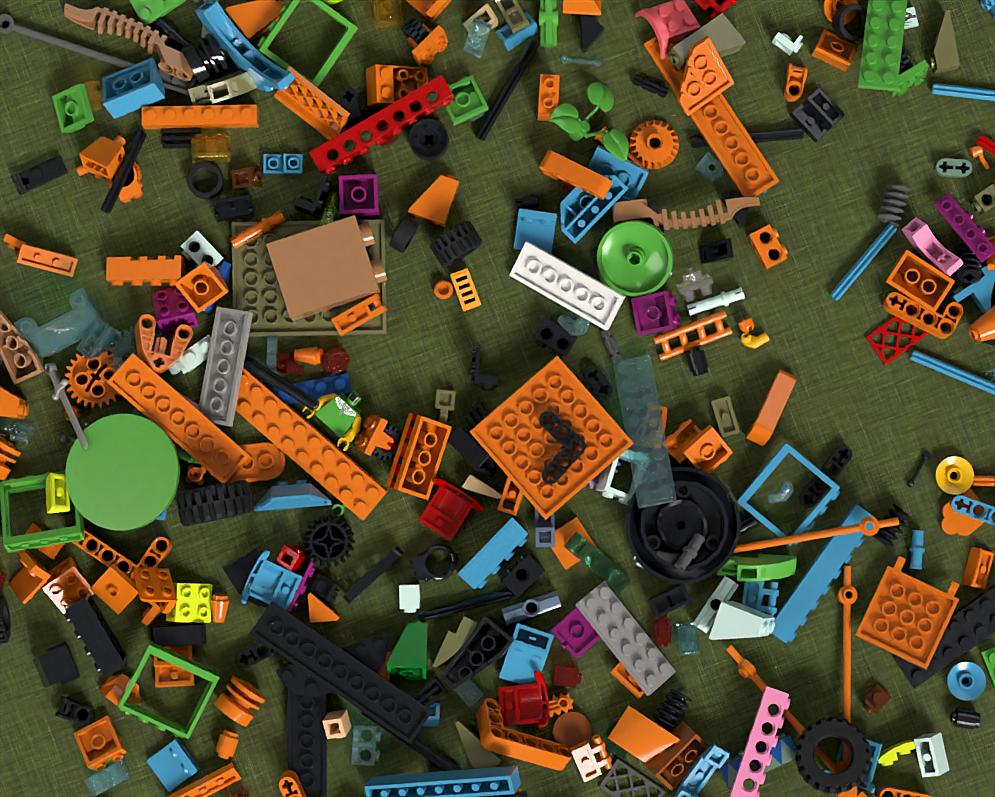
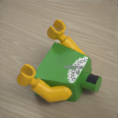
M353 391L348 397L343 393L339 395L332 393L317 399L320 403L315 411L305 406L302 412L306 409L311 411V415L307 418H311L315 413L321 421L340 437L337 447L343 442L346 444L343 451H346L349 447V442H352L360 431L362 420L360 413L362 411L356 404L362 397L356 391Z

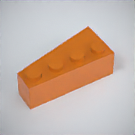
M175 255L174 259L167 256H158L156 259L148 256H140L137 259L133 257H107L106 281L112 283V286H123V283H131V286H142V283H150V286H162V283H169V286H176L174 283L186 275V260L181 255Z

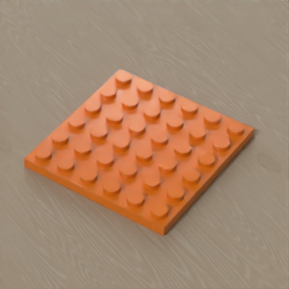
M558 356L470 431L473 437L545 520L634 444ZM546 411L554 413L580 436L586 444L584 453L554 484L546 483L542 478V472L564 446L540 425L539 418ZM551 415L549 417L544 416L545 422L543 424H550L553 427L550 431L554 432V429L561 423L557 421V424H554L551 420L553 418ZM566 428L558 429L557 436L560 439L566 438L568 430ZM580 441L578 443L573 442V449L569 451L567 448L565 452L569 453L574 459L576 455L573 453L575 450L580 451L582 449L580 446L582 443ZM562 455L559 457L558 462L561 466H567L570 459L568 456ZM554 463L552 466L555 469L552 472H546L548 475L546 479L554 480L556 478L554 475L558 470L561 473L563 470Z

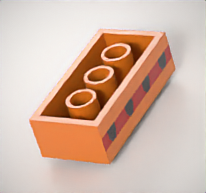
M409 413L385 486L428 500L452 427L420 415Z

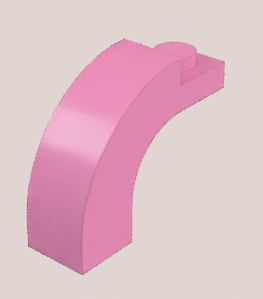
M917 217L902 229L916 251L930 265L942 273L944 272L950 276L964 264L961 258L948 251L935 238L928 225Z

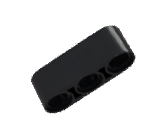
M206 624L150 627V640L162 647L207 644Z

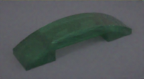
M578 532L564 545L567 550L591 568L618 594L632 581L613 561Z

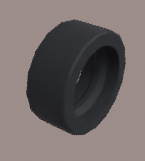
M849 4L840 7L835 12L832 22L835 34L845 41L864 38L867 10L859 4ZM849 11H854L859 18V27L854 34H849L844 27V18Z
M201 162L190 169L187 175V184L190 191L196 197L212 199L222 192L224 176L216 165L210 162ZM202 170L212 171L217 178L215 188L209 192H202L195 185V177Z
M409 215L404 216L389 246L403 253L412 241L420 222Z

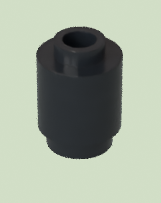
M699 347L688 350L689 354H686V359L693 376L708 373L707 368L709 366L704 350H700Z
M956 708L955 711L951 712L950 722L953 723L954 727L973 730L980 725V713H977L975 710Z

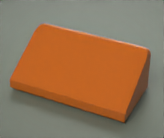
M971 547L962 584L985 590L994 553Z

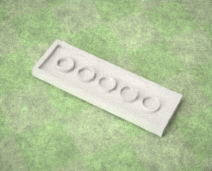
M529 241L525 242L509 275L606 331L609 330L625 298L623 294Z

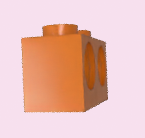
M770 224L749 234L747 237L764 270L785 261L788 254L783 244L780 245L777 239L779 237L777 230L774 227L771 228ZM760 234H767L769 242L763 243L760 240ZM769 251H776L778 258L772 260L768 255Z

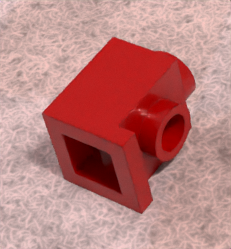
M285 544L276 562L288 570L294 571L302 568L308 556L300 547Z

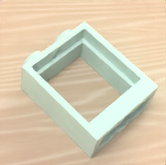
M626 450L601 472L596 490L602 492L604 497L611 499L615 497L618 498V502L628 505L636 489L644 482L650 458ZM619 458L637 465L628 494L610 487Z

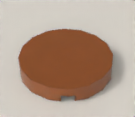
M569 711L561 714L556 719L553 727L556 742L571 748L585 740L589 741L591 737L590 722L579 712Z

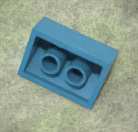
M153 57L102 78L103 105L114 119L165 98L164 83Z

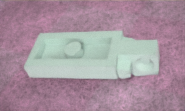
M207 335L184 351L176 364L168 369L173 376L180 371L185 374L205 362L208 358L211 336Z

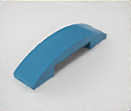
M712 744L693 764L674 797H698L699 792L717 768L720 769L730 756V752L716 744Z

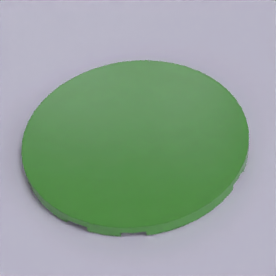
M114 414L95 421L83 431L88 443L86 450L82 448L78 438L75 440L66 463V485L74 506L87 520L102 528L128 531L148 525L168 508L178 488L180 465L175 445L171 438L156 423L134 414Z

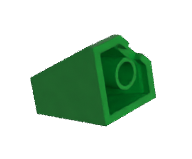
M414 621L406 625L387 662L388 674L396 675L398 673L402 675V679L407 681H427V623Z

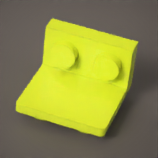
M173 582L178 601L169 614H166V621L210 623L213 585Z

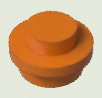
M447 280L438 281L434 286V293L440 299H447L453 293V286Z

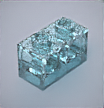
M353 725L352 765L375 766V761H379L380 749H376L377 742H380L381 730H377L378 725ZM364 730L371 731L372 738L370 740L362 738ZM364 749L369 750L371 758L363 759L360 755L361 751Z
M120 760L86 778L84 782L92 797H95L131 776L123 760Z

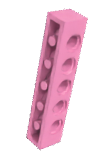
M768 686L765 687L729 797H759L760 792L757 790L759 784L763 785L766 773L763 772L765 766L770 765L772 759L770 754L771 748L775 747L779 736H776L778 728L781 729L785 718L782 717L784 709L788 710L791 701L788 698V693ZM770 704H775L778 707L777 714H769L768 706ZM765 722L770 723L772 726V730L768 734L762 731V725ZM758 741H763L766 745V749L763 752H758L755 748ZM754 759L760 764L757 771H752L749 767V763ZM747 778L752 779L754 783L753 787L749 790L743 787V782Z

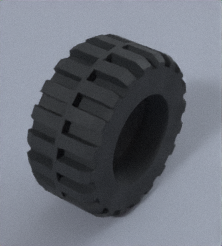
M237 480L178 493L175 498L180 523L183 526L250 513L253 510L249 484L246 480Z
M821 718L819 721L811 723L801 733L795 749V763L797 764L799 774L813 789L820 790L826 794H840L841 792L851 790L862 781L870 766L869 741L867 742L865 738L866 735L858 729L857 725L849 723L844 718ZM825 738H839L850 748L851 762L847 769L841 773H826L815 762V748Z

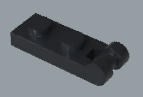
M57 155L28 170L13 175L11 179L18 187V194L22 195L67 174L68 171L61 156ZM26 178H28L30 181V183L27 185H25L23 182V180Z

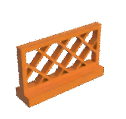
M289 66L286 70L292 72L296 81L290 82L291 84L288 88L278 90L274 97L328 140L343 133L346 130L345 124L350 113Z

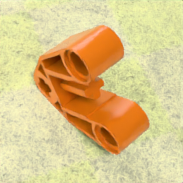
M144 314L134 326L137 355L156 374L161 375L179 360L193 336V331L190 326L182 324L172 334L167 355H165L168 340L164 337L156 338L154 351H151L155 336L156 320L152 315ZM141 323L147 324L149 328L143 327ZM179 333L184 334L186 338H181Z

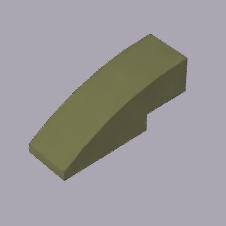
M463 616L456 633L448 630L432 666L437 667L452 657L472 634L478 622Z

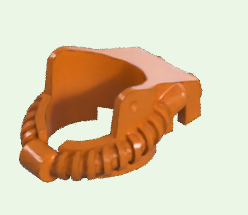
M136 161L132 166L135 174L134 180L130 185L122 187L118 196L124 203L130 202L132 198L138 199L144 194L141 189L143 183L140 181L142 179V170H140L141 168L139 164H136ZM107 178L106 182H108L109 187H111L113 179Z

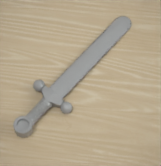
M46 363L44 371L46 374H49L54 384L55 393L52 394V399L58 400L60 397L80 444L86 450L88 447L87 440L64 391L68 380L64 378L60 381L56 372V364Z

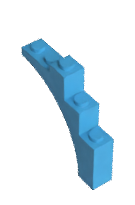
M208 0L195 10L210 36L217 41L221 49L227 50L238 69L248 72L258 90L266 92L274 88L284 90L290 86V82L295 79L292 72L280 68L263 56L240 33L217 1Z

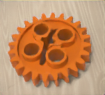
M91 347L88 354L85 350H82L83 356L76 354L77 361L70 360L73 366H67L66 368L70 373L64 375L70 379L67 386H70L67 389L68 393L74 392L71 398L75 399L78 397L77 404L84 401L85 408L91 404L92 410L95 409L96 405H99L100 409H102L104 403L110 407L109 401L111 400L117 403L115 397H122V395L107 383L108 380L105 379V375L109 372L115 373L122 364L119 365L121 358L114 359L116 356L114 352L109 356L108 349L101 353L100 347H98L97 352H94ZM96 361L99 363L98 368H89L91 362ZM104 365H107V367L101 372L102 367ZM99 375L100 380H99V381H98V380H95V381L93 382V378H92V377H93V376L97 377V376ZM80 377H87L88 381L80 385L78 384V379ZM90 385H92L90 390L88 392H85V390L89 388ZM98 387L103 388V393L99 396L93 394V391Z

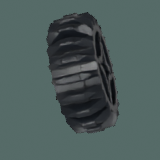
M331 516L327 517V522H325L324 517H320V524L316 520L313 521L316 526L315 528L310 525L308 526V529L312 531L311 534L308 532L304 533L305 536L309 537V540H303V543H309V547H305L304 550L308 551L311 549L312 552L308 554V558L314 555L315 559L313 562L315 563L320 559L321 567L324 566L325 561L328 568H331L332 561H334V565L337 567L339 566V559L342 563L346 562L343 558L344 555L348 558L351 557L347 550L354 551V547L349 546L350 543H355V540L349 539L350 536L354 535V532L347 533L351 526L348 525L344 528L345 520L338 524L339 517H335L334 522H331ZM326 526L325 536L320 539H314L316 532ZM332 526L339 528L345 539L334 537ZM329 532L332 540L339 541L335 542L334 545L331 544L330 552L328 544L319 542L327 539ZM345 544L342 552L332 558L333 548L336 545ZM314 545H323L326 550V557L321 556L316 551Z

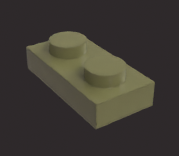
M726 396L710 401L721 438L740 433L730 397Z

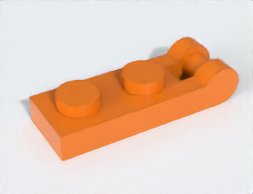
M378 293L331 319L340 336L387 311L386 306L382 305L381 297ZM373 303L376 309L371 312L368 305Z

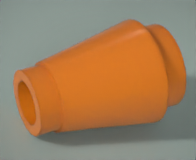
M318 346L295 349L294 360L313 365L321 364L323 362V349L318 348Z
M213 594V598H211L213 622H225L230 602L227 594Z

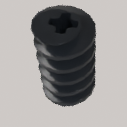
M962 242L957 247V256L961 258L964 264L957 269V277L964 283L974 284L982 278V264L965 242Z
M893 504V507L896 510L889 509L888 512L891 516L885 515L884 519L898 517L899 525L879 528L878 535H872L873 538L885 546H894L891 539L898 540L895 533L902 534L900 526L907 527L904 520H912L908 513Z
M670 689L673 696L666 695L668 703L661 702L664 709L657 708L660 715H652L655 722L670 733L671 730L668 726H676L673 719L680 720L677 713L684 714L681 707L688 708L689 705L686 700L692 701L683 693L674 689Z

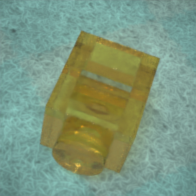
M95 80L81 83L85 84L91 110H101L103 106L102 89H100L102 88V82Z

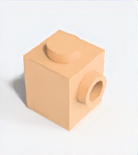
M347 709L329 712L326 715L323 725L327 739L342 738L347 735L351 729Z

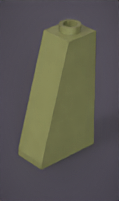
M721 13L675 45L667 56L670 62L678 70L685 69L690 47L705 36L711 39L720 57L740 51L746 41L725 15Z

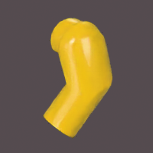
M748 332L741 335V343L753 349L770 340L765 332L757 337L750 335Z

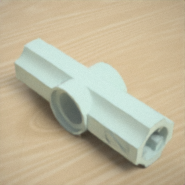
M724 576L692 624L707 633L714 623L719 610L711 608V601L714 599H718L720 603L729 601L739 585Z

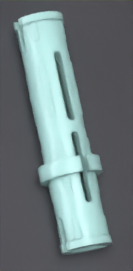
M741 287L726 293L723 291L719 295L689 305L687 304V310L689 315L692 316L722 305L729 306V303L745 299Z

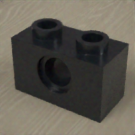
M522 554L515 561L517 566L513 570L509 568L502 575L504 579L501 582L517 598L545 571L529 554L527 556ZM519 569H525L527 571L526 579L519 580L516 577V572Z

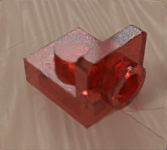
M277 353V372L304 373V365L297 364V361L294 360V353Z

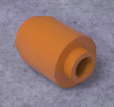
M224 729L215 748L218 757L228 759L229 756H234L239 741V733Z

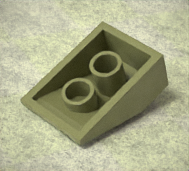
M458 718L455 724L472 769L496 767L501 762V756L498 753L486 750L481 745L480 737L461 719Z

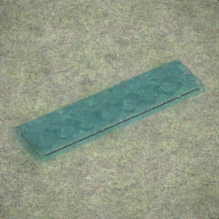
M651 355L626 359L621 362L618 361L617 364L613 363L625 433L634 443L628 448L638 507L643 508L675 502L677 497Z

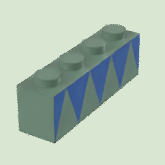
M784 733L776 735L779 737L776 746L772 747L770 751L772 755L770 765L765 766L763 773L795 759L796 748L790 735H785ZM763 741L756 744L758 752H763L766 749ZM744 750L739 751V755L734 758L729 756L719 769L728 788L733 785ZM754 759L749 763V767L752 771H757L760 764Z

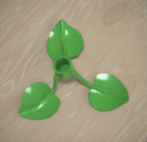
M594 82L587 87V97L596 106L583 121L578 118L577 109L568 103L559 105L550 115L549 121L554 122L568 132L570 138L574 141H579L583 137L587 139L591 136L604 134L601 138L604 147L622 162L627 160L629 143L622 132L612 129L610 132L603 130L589 133L590 124L587 121L599 107L603 111L608 112L614 105L612 92L604 84Z

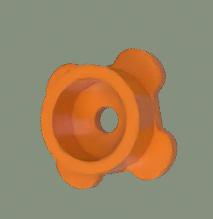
M193 464L189 465L185 478L186 482H195L198 485H202L206 468L203 466L195 467Z

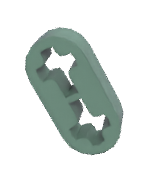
M944 158L935 164V172L942 177L965 178L972 172V164L964 159ZM945 163V166L952 167V169H947L943 172V169L939 168V166ZM964 164V167L968 170L963 174L961 170L955 169V167H960Z

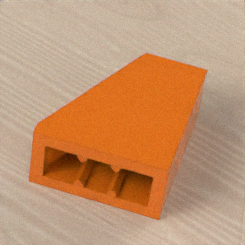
M256 0L227 7L225 11L251 43L268 30L273 20L277 22L281 16L278 13L283 7V3L280 0Z
M446 174V176L440 175L409 208L408 215L445 227L459 186V181L456 180L457 177Z

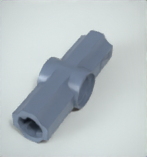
M553 591L502 608L501 610L506 625L561 607L557 591ZM529 602L537 605V610L534 613L526 611V605Z

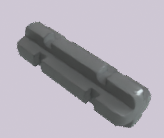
M609 328L607 331L602 329L600 333L602 338L605 339L604 343L609 355L612 356V363L614 365L621 363L623 359L621 354L618 353L619 349L614 337L611 336V329Z

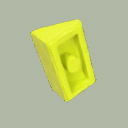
M50 473L46 478L47 513L70 511V496L67 490L65 474Z

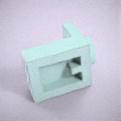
M778 32L772 43L790 56L793 51L797 53L803 45L800 42L803 36L800 35L793 43L787 34Z

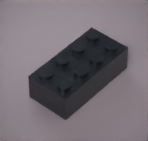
M87 592L68 603L64 609V616L76 628L74 632L79 640L82 639L85 643L84 649L87 655L94 658V666L98 673L102 672L106 676L124 666L128 657L90 593Z

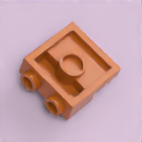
M710 424L681 449L695 469L703 470L709 474H712L714 469L726 461L733 453Z
M108 715L73 733L85 763L91 770L100 771L106 767V763L111 760L117 762L123 758V754L127 753L121 737L117 734L113 722Z

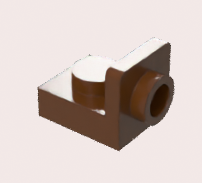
M246 167L231 171L233 190L262 187L260 168Z
M876 683L861 699L864 703L862 707L869 714L873 712L878 715L880 713L879 710L892 697Z

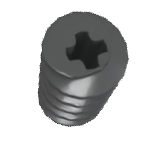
M890 184L886 187L889 192L884 193L887 199L882 200L884 206L879 208L882 213L878 214L877 218L886 224L899 226L895 220H902L897 214L904 213L900 206H906V203L902 199L909 198L905 191H911V189L899 184Z

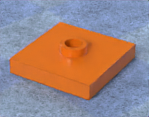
M576 517L555 531V547H551L564 569L567 570L596 551L597 547Z
M114 563L90 588L118 615L138 594L136 584Z

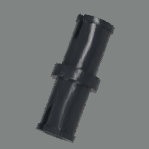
M164 18L159 19L157 24H155L154 27L166 35L169 42L172 41L180 49L191 44L189 40L179 33V29L173 28Z

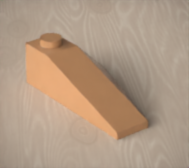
M0 310V354L15 385L44 372V369L35 351Z

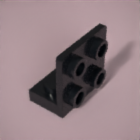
M323 175L314 203L311 202V199L304 196L294 198L293 206L295 210L317 217L319 213L322 214L325 207L324 197L329 195L332 187L328 176Z

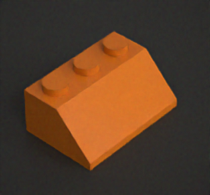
M908 250L902 252L886 280V283L933 313L936 312L955 280Z

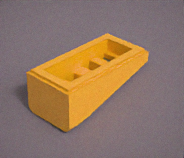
M468 268L450 274L463 312L480 306L481 302ZM463 276L467 277V279L462 280L460 282L456 281V279L461 278ZM469 283V287L459 290V286ZM472 290V294L462 297L461 294ZM471 298H475L476 300L468 304L464 303V301Z

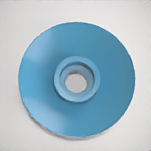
M961 662L953 666L949 671L947 685L950 692L956 698L969 701L976 699L983 693L986 686V677L978 665L972 662ZM964 677L968 678L967 684L962 683Z

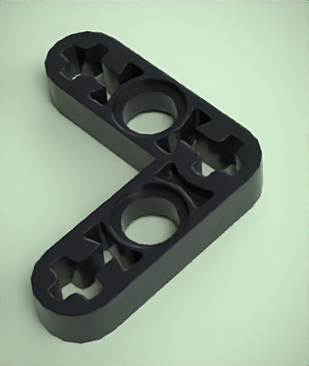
M546 411L539 418L540 425L564 446L542 472L543 480L548 484H554L584 453L586 444L580 436L554 413ZM551 415L553 417L551 420L554 424H557V421L561 423L554 429V432L550 431L553 428L550 424H543L545 422L544 416L549 417ZM560 428L568 430V436L564 439H560L557 436V431ZM580 441L582 449L580 451L575 450L573 454L576 457L573 459L565 450L568 448L571 451L574 447L572 443ZM566 455L569 457L570 462L567 466L559 464L558 459L560 456ZM554 463L563 470L561 473L558 470L554 474L556 478L554 480L546 479L548 476L546 472H552L555 469L552 466Z

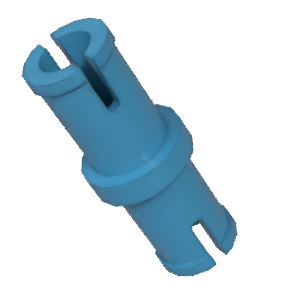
M912 530V544L909 547V552H911L909 569L922 570V555L925 553V548H923L925 531Z

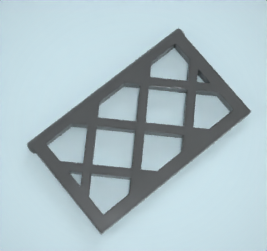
M616 758L612 768L599 785V788L613 797H621L620 793L631 791L632 797H635L634 790L645 788L647 797H650L648 787L651 786L660 791L657 797H662L666 793L665 789L619 758ZM618 764H621L627 768L628 773L616 775L615 769ZM637 775L644 780L645 785L633 787L631 776ZM629 777L630 788L619 790L617 779ZM608 780H615V791H611L604 786Z

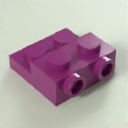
M671 291L631 298L638 336L678 328L680 316L678 313H675L674 308L677 305V299Z

